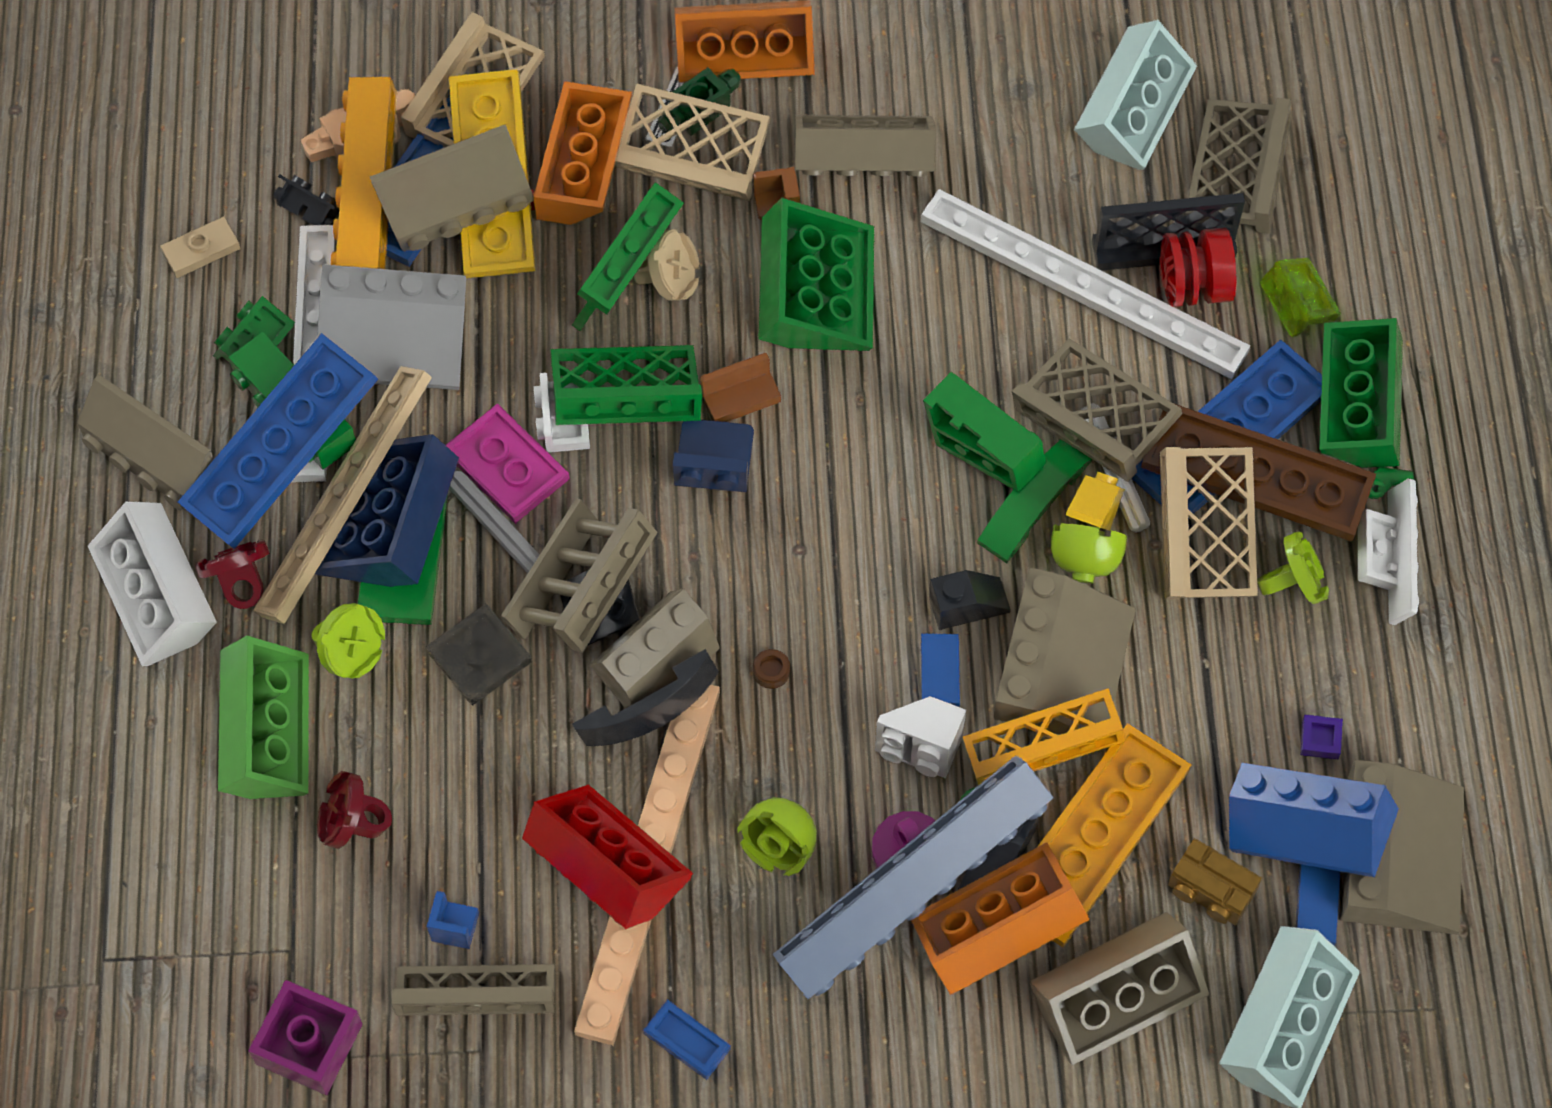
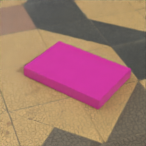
M498 403L446 444L459 457L457 467L515 524L570 480L569 473Z

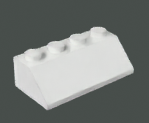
M125 502L91 541L88 548L141 665L149 666L198 644L217 621L162 504Z

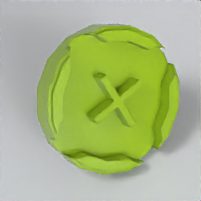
M1298 531L1284 537V547L1289 563L1257 579L1262 595L1273 594L1298 583L1305 597L1313 605L1328 599L1329 588L1327 586L1321 588L1320 579L1324 578V570L1311 543L1306 538L1301 540L1303 538L1302 532Z
M357 603L342 604L331 611L326 619L313 629L311 636L324 668L334 675L353 679L360 678L371 671L379 661L383 651L380 649L381 640L385 641V629L382 619L373 609Z

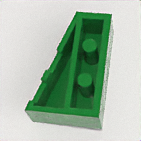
M952 371L923 400L936 446L1017 492H1020L1047 463L1043 442L1038 435L1027 430Z

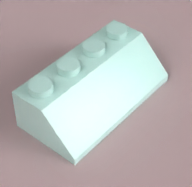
M1159 20L1129 26L1074 130L1095 153L1138 170L1145 169L1197 67L1196 63Z
M1281 926L1219 1064L1241 1084L1287 1106L1301 1108L1360 971L1318 930Z

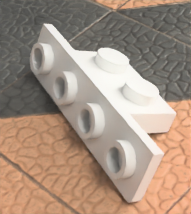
M1409 478L1388 491V515L1365 509L1358 525V581L1388 590L1389 624L1397 625L1415 615L1419 605L1417 591L1419 565L1417 562L1418 530L1416 516L1418 498L1416 496V481Z

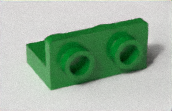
M263 296L255 304L248 301L235 316L240 320L235 329L232 331L227 326L215 340L214 344L219 348L212 356L217 360L222 356L230 362L228 358L230 355L262 332L278 346L295 325V322Z

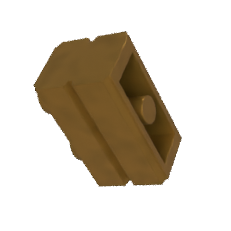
M1194 838L1172 872L1168 886L1173 888V894L1181 901L1189 904L1195 901L1207 908L1206 912L1213 920L1222 924L1230 922L1236 926L1256 894L1263 878Z

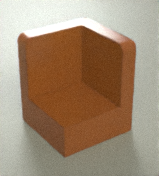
M794 167L753 173V193L759 220H762V217L781 198L800 203Z

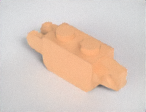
M405 88L400 92L397 91L394 144L398 143L401 136L400 127L403 126L401 116L415 97V93ZM343 108L334 109L327 115L319 118L321 127L301 139L302 148L310 162L334 155L338 160L339 154H344V143L341 142L340 138L341 122H346V112Z

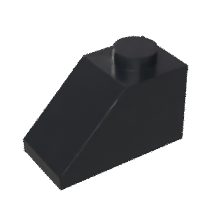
M964 570L930 579L929 600L939 630L1011 612L1000 577Z

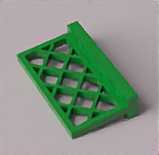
M656 182L652 185L577 293L587 303L571 326L581 331L596 308L606 315L608 314L684 204L683 201Z
M694 345L551 349L556 425L701 421L702 389L698 381ZM671 358H687V362L679 368L668 361ZM636 359H645L650 364L642 369L632 362ZM600 360H610L615 364L606 370L596 363ZM574 361L579 365L570 371L560 365L559 362ZM660 368L670 375L661 380L652 375V373ZM625 369L634 376L625 381L616 376V374ZM589 370L598 377L588 382L580 377V375ZM677 380H681L682 382L686 383L687 385H672V384H674ZM642 381H645L646 383L650 384L651 386H636V385H638V384H639L640 382H642ZM606 382H609L610 384L614 385L615 387H600V386H602V385H603L604 383H606ZM572 383V384L576 385V386L579 387V388H564V387H566L568 384Z

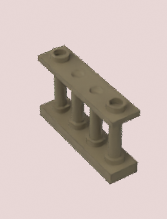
M575 499L500 617L521 639H526L535 624L553 627L556 633L572 650L583 652L656 536L657 531L638 509L628 508L620 522L613 524L599 521L581 499ZM591 535L609 538L600 554L582 551ZM573 564L591 567L581 584L563 580ZM554 594L572 597L562 614L544 610Z

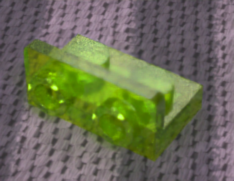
M1309 257L1277 260L1260 280V285L1290 337L1299 336L1308 325L1335 322L1342 314Z

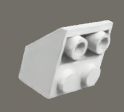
M929 696L882 714L877 721L875 751L879 752L884 759L890 762L900 763L902 761L915 766L918 772L926 776L936 777L938 775L946 778L963 739L966 710Z

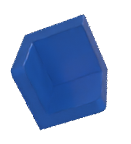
M436 891L427 923L431 941L470 949L479 916L478 908L448 902L445 892Z

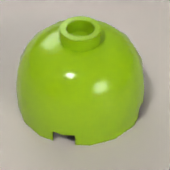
M1060 523V526L1054 524L1051 551L1054 561L1062 570L1072 573V579L1081 583L1093 584L1094 577L1108 576L1118 568L1125 553L1127 535L1111 530L1110 536H1105V532L1100 531L1098 527Z
M773 797L757 803L750 809L738 826V832L741 831L744 837L740 842L742 849L752 861L770 872H773L775 866L781 870H786L783 874L786 876L799 873L816 847L817 829L813 819L801 805L785 798Z

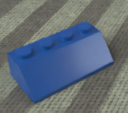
M1242 763L1229 795V848L1232 852L1375 877L1399 808L1385 785Z

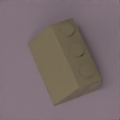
M685 589L670 591L589 665L622 705L627 708L676 681L678 678L672 667L704 649L707 650L711 657L720 647L707 615Z

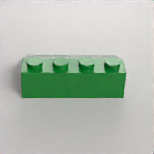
M781 198L762 217L758 340L792 349L870 351L873 348L874 226Z

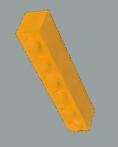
M349 77L348 90L343 91L342 104L343 110L346 112V122H341L340 138L341 142L344 143V154H339L338 172L339 175H342L341 186L336 187L335 192L336 205L340 210L339 219H334L333 235L334 239L337 240V252H332L331 265L386 269L389 220L370 176L391 169L393 164L397 91L391 77Z

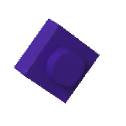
M1304 714L1300 755L1338 760L1341 755L1343 719Z

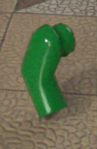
M1386 467L1376 469L1373 472L1376 473V477L1368 498L1378 499L1392 487L1406 479L1413 480L1414 472Z

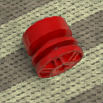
M1226 227L1201 230L1197 246H1195L1189 231L1182 232L1180 239H1178L1175 233L1163 235L1160 255V276L1169 305L1175 308L1183 306L1184 298L1188 306L1196 305L1200 289L1208 304L1231 302L1234 300L1237 284L1236 261L1233 242Z

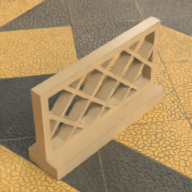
M471 12L401 116L405 134L413 139L418 134H421L425 139L439 145L438 143L442 144L444 148L453 145L454 141L449 139L453 137L451 107H448L446 101L450 95L449 76L464 75L469 67L480 64L483 65L484 72L486 73L489 72L486 63L506 58L508 70L518 69L522 92L545 57L544 51L485 24L484 17ZM490 37L500 42L503 49L483 54L482 46ZM524 53L532 57L527 65L516 68L512 67L510 56ZM447 117L450 129L440 132H434L426 128L434 118L441 119Z
M636 83L615 165L620 169L750 201L753 191V173L756 172L770 117ZM642 95L656 97L662 108L644 118L639 110ZM662 99L672 102L665 106ZM681 104L690 106L695 116L677 126L669 111ZM696 108L704 109L705 111L698 113ZM714 112L723 114L728 125L710 134L702 119ZM666 113L674 129L656 139L648 123ZM638 114L641 120L635 123ZM729 116L736 117L738 119L732 122ZM748 120L760 123L757 136L744 143L736 127ZM699 122L707 137L689 147L681 132ZM645 126L653 141L641 148L630 146L631 134ZM732 130L741 145L722 155L714 140ZM678 134L686 149L675 156L665 155L660 144ZM711 142L719 158L707 165L698 163L693 152ZM752 145H754V148H753V151H752V155H751L750 152H749V150H748L747 148H749V147H751ZM657 147L660 153L649 150ZM745 151L750 160L747 173L742 174L732 171L726 161ZM690 155L693 161L685 160L683 158ZM723 163L727 170L717 168L716 166Z
M1164 448L1160 451L1165 599L1258 596L1253 448ZM1229 456H1243L1244 472L1236 481L1219 467ZM1186 457H1200L1211 469L1197 482L1187 472ZM1209 457H1221V458L1215 463V462H1214L1211 458H1209ZM1214 471L1230 485L1218 500L1201 486ZM1243 479L1244 490L1238 485ZM1187 481L1193 486V488L1188 493ZM1233 489L1245 499V509L1237 518L1220 504ZM1196 490L1212 504L1200 519L1188 509V498ZM1215 508L1231 522L1219 537L1202 523ZM1244 516L1246 520V527H1244L1240 523V520ZM1188 518L1195 523L1190 529L1188 527ZM1235 526L1246 536V547L1238 555L1222 542V539ZM1197 527L1214 541L1201 556L1189 546V536ZM1217 545L1233 559L1220 574L1204 560ZM1246 553H1247V564H1246L1244 561L1241 560V558H1242ZM1189 554L1196 560L1191 566ZM1236 563L1247 573L1248 588L1234 589L1223 578ZM1200 564L1215 579L1206 589L1191 590L1190 573ZM1219 582L1225 589L1213 588Z

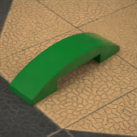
M1059 440L1045 453L1047 463L1020 492L1012 490L977 540V544L1006 564L1028 539L1029 531L1067 485L1072 486L1093 461L1063 440Z

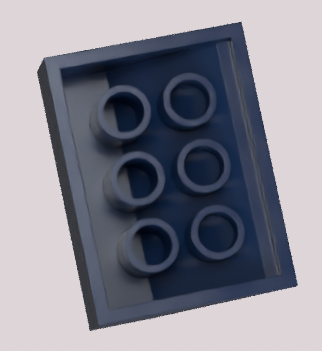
M433 434L395 439L315 572V575L388 587L418 584L459 457Z

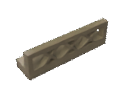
M555 964L397 967L396 989L392 990V1005L397 1016L555 1013ZM546 975V986H520L530 976ZM475 976H480L476 981H474L471 978ZM491 976H502L510 984L509 987H481ZM510 976H519V977H518L516 980H514V979L511 978ZM423 977L431 987L406 988V978ZM431 977L441 978L435 982ZM452 977H463L471 985L470 987L442 988Z

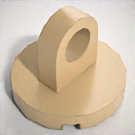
M674 229L665 230L633 276L636 284L653 283L658 293L666 300H686L693 295L699 278H695V270L699 269V258L696 248L686 234L678 233Z

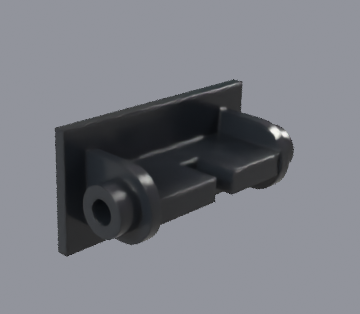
M279 174L278 177L286 183L283 188L278 187L273 194V198L278 206L299 216L306 205L308 208L302 219L314 226L333 225L334 219L340 210L337 208L335 198L323 191L318 197L310 192L313 186L296 175L289 180Z

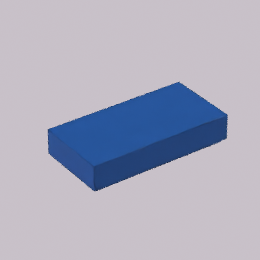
M921 634V700L931 696L957 707L960 706L959 634Z
M1303 864L1299 870L1296 928L1318 930L1333 946L1336 944L1340 871Z
M668 999L643 1030L645 1036L706 1080L731 1049L730 1044Z

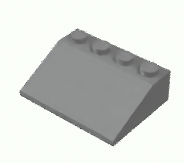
M322 264L317 338L321 333L362 364L378 378L375 384L390 385L399 368L403 366L427 372L432 379L426 388L459 390L466 276Z

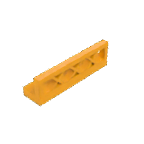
M1109 688L963 736V740L978 785H980L1015 755L1024 760L1035 772L1125 742V736ZM1105 702L1110 719L1094 723L1083 718L1089 706ZM1079 710L1077 715L1072 712ZM1062 715L1073 720L1067 733L1057 735L1046 730L1052 718ZM1043 722L1041 727L1035 725L1037 723ZM1079 724H1082V725L1085 726V727H1082V728L1077 729L1078 726H1079ZM1022 728H1027L1037 733L1032 744L1025 747L1017 746L1010 741L1015 731ZM1006 734L1004 739L998 737L1000 735ZM1043 736L1049 738V739H1046V740L1041 741V739H1042ZM989 739L1000 745L995 757L978 761L973 744ZM1006 748L1012 750L1010 752L1004 753Z

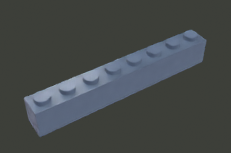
M1015 755L773 953V956L807 999L811 998L814 994L819 996L825 993L833 985V979L845 969L849 971L858 966L865 958L864 953L875 944L879 946L887 942L895 934V928L904 920H912L919 916L926 908L925 903L936 894L943 895L956 884V878L965 870H973L980 866L986 860V853L997 844L1003 845L1009 842L1017 834V828L1026 820H1034L1042 815L1048 808L1047 803L1054 797L1029 765Z

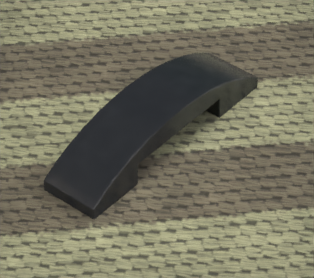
M704 649L672 667L678 678L676 681L613 716L606 705L572 723L574 729L586 746H604L632 740L660 728L695 703L718 675L719 671L707 650Z

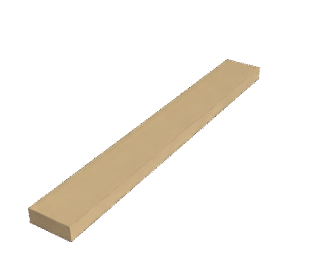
M403 366L399 368L253 611L259 616L285 624L432 379L427 372Z

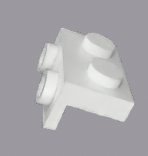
M540 373V386H534L535 407H542L543 417L536 418L538 440L545 439L546 451L548 453L590 449L588 424H555L553 381L548 382L547 373ZM570 383V384H568V385H567L566 387H564V388H579V387H577L576 385Z

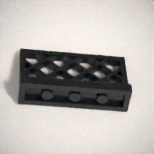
M1243 193L1102 206L1097 234L1092 235L1091 241L1096 268L1105 271L1160 265L1161 243L1164 234L1175 233L1178 239H1180L1182 232L1189 231L1195 246H1197L1201 230L1226 227L1230 233L1236 258L1238 251L1236 236L1245 204ZM1221 208H1228L1223 212L1218 211ZM1186 211H1194L1187 216L1183 215ZM1159 214L1152 219L1147 218L1150 215ZM1205 217H1209V218H1210L1209 220H1207V221H1205V222H1203V223H1199V222H1198V221L1202 220V219L1205 218ZM1114 218H1123L1116 223L1109 220ZM1171 220L1175 221L1173 224L1167 227L1164 226L1165 223ZM1136 223L1140 225L1133 230L1128 229Z

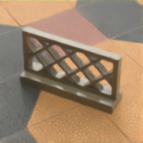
M1276 98L1275 105L1208 99L1188 198L1204 197L1207 194L1210 196L1219 195L1215 189L1229 181L1237 190L1233 194L1243 193L1244 199L1251 205L1249 213H1242L1240 224L1255 225L1256 232L1270 234L1291 124V100ZM1214 111L1228 112L1233 116V119L1219 126L1213 119ZM1254 115L1268 116L1267 122L1256 129L1246 120ZM1240 124L1248 134L1234 142L1227 132ZM1220 137L1228 147L1214 155L1207 146ZM1255 140L1262 149L1249 158L1240 148ZM1235 153L1242 163L1228 170L1221 163V160ZM1215 166L1223 175L1208 183L1202 177V173ZM1249 168L1256 176V179L1243 187L1235 177ZM1221 208L1218 211L1223 212L1228 208ZM1186 211L1185 216L1194 211ZM1205 217V218H1203L1202 220H1203V221H1207V220H1209L1210 218H1209V217Z
M1069 338L1027 384L1020 382L1011 391L1018 412L1127 482L1137 473L1136 465L1182 415L1180 407ZM1070 353H1073L1082 359L1083 367L1062 370L1061 363ZM1105 373L1110 376L1111 384L1089 386L1088 375ZM1084 376L1085 388L1064 391L1063 379ZM1045 381H1059L1060 392L1044 394L1037 390ZM1132 390L1138 394L1139 402L1117 404V392ZM1112 393L1113 406L1092 409L1091 396ZM1086 397L1087 410L1072 412L1066 408L1065 400ZM1161 408L1167 412V415L1161 421L1146 423L1144 410ZM1140 411L1142 424L1120 427L1119 414ZM1114 415L1116 427L1100 430L1094 426L1093 418ZM1143 433V441L1134 451L1122 444L1121 436Z

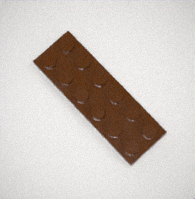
M1180 405L1177 406L1181 408L1182 415L1144 456L1141 468L1161 475L1160 451L1166 447H1181V449L1252 447L1255 508L1351 542L1354 539L1376 477V473ZM1164 410L1161 413L1159 421H1161L1167 415V412H1165ZM1229 456L1219 466L1234 481L1244 472L1243 456ZM1186 457L1187 472L1198 482L1211 467L1200 457ZM1221 457L1209 458H1211L1216 463ZM1215 471L1201 485L1208 492L1220 496L1230 487ZM1244 479L1238 484L1243 490ZM1234 489L1226 497L1245 504V499Z

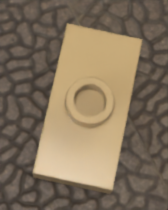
M221 217L160 246L176 278L241 249L225 217Z

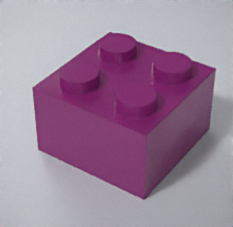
M285 980L248 1052L256 1065L327 1096L363 1023L357 1010Z

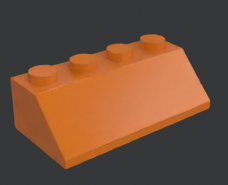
M810 0L674 8L679 82L689 81L707 67L716 76L727 69H734L741 79L815 75L812 6Z
M564 81L533 196L537 220L572 225L603 212L632 99V92Z
M1046 842L926 907L919 916L911 921L934 969L949 994L952 995L1090 919L1049 844Z

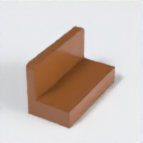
M762 353L700 377L702 400L712 421L728 422L781 402V394L770 373V359L767 353Z

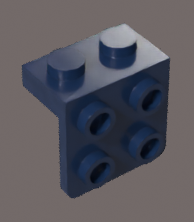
M708 420L683 421L678 453L674 452L673 459L674 486L747 492L754 428L749 424Z

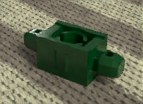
M707 67L674 90L673 93L731 107L730 94L739 87L741 77L734 69H727L716 76ZM684 104L669 111L677 126L695 116L691 107ZM696 108L698 113L705 111L704 109ZM714 112L702 120L706 126L722 114ZM666 113L660 116L658 126L664 133L674 129ZM697 122L685 130L692 136L702 129V126Z

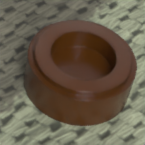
M775 649L760 652L753 661L755 681L760 686L768 689L783 686L790 676L788 657L783 652Z

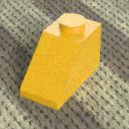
M1097 471L1095 478L1085 475L1068 507L1066 516L1110 531L1125 489L1116 486L1117 478Z

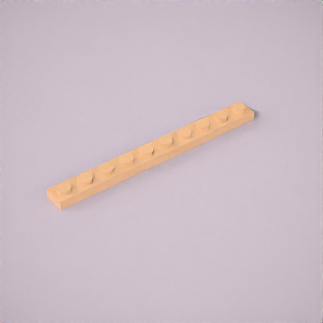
M710 685L695 703L670 721L638 823V827L670 854L674 847L719 698L720 687ZM611 916L609 917L576 1024L575 1036L614 1045L651 920L625 929L616 923Z

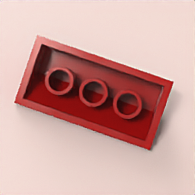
M589 784L534 801L522 839L538 855L545 858L562 876L569 879L591 901L595 902L616 923L625 929L652 920L684 887L693 874L692 871Z

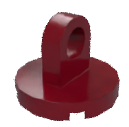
M260 539L257 543L250 541L237 545L235 549L231 547L220 551L214 556L215 559L207 562V559L204 558L198 561L195 567L200 579L217 575L228 603L235 608L247 609L254 606L263 594V584L255 561L270 553L265 540ZM245 580L251 583L254 590L251 598L241 599L235 594L234 585L237 581Z
M341 771L332 778L326 788V793L331 794L328 803L322 802L318 811L317 835L320 842H324L325 844L323 845L340 849L347 844L353 834L366 838L381 836L392 822V814L388 806L382 800L364 795V785L360 775ZM364 811L373 813L378 820V825L370 823Z

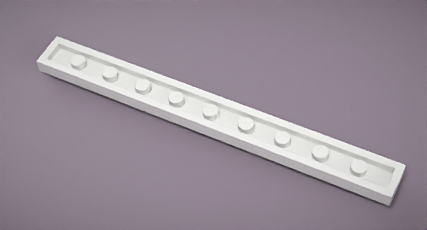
M938 189L921 214L922 223L1230 379H1233L1249 353L1250 345Z

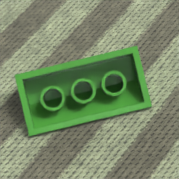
M247 635L220 650L218 791L247 799L304 796L308 794L309 654Z

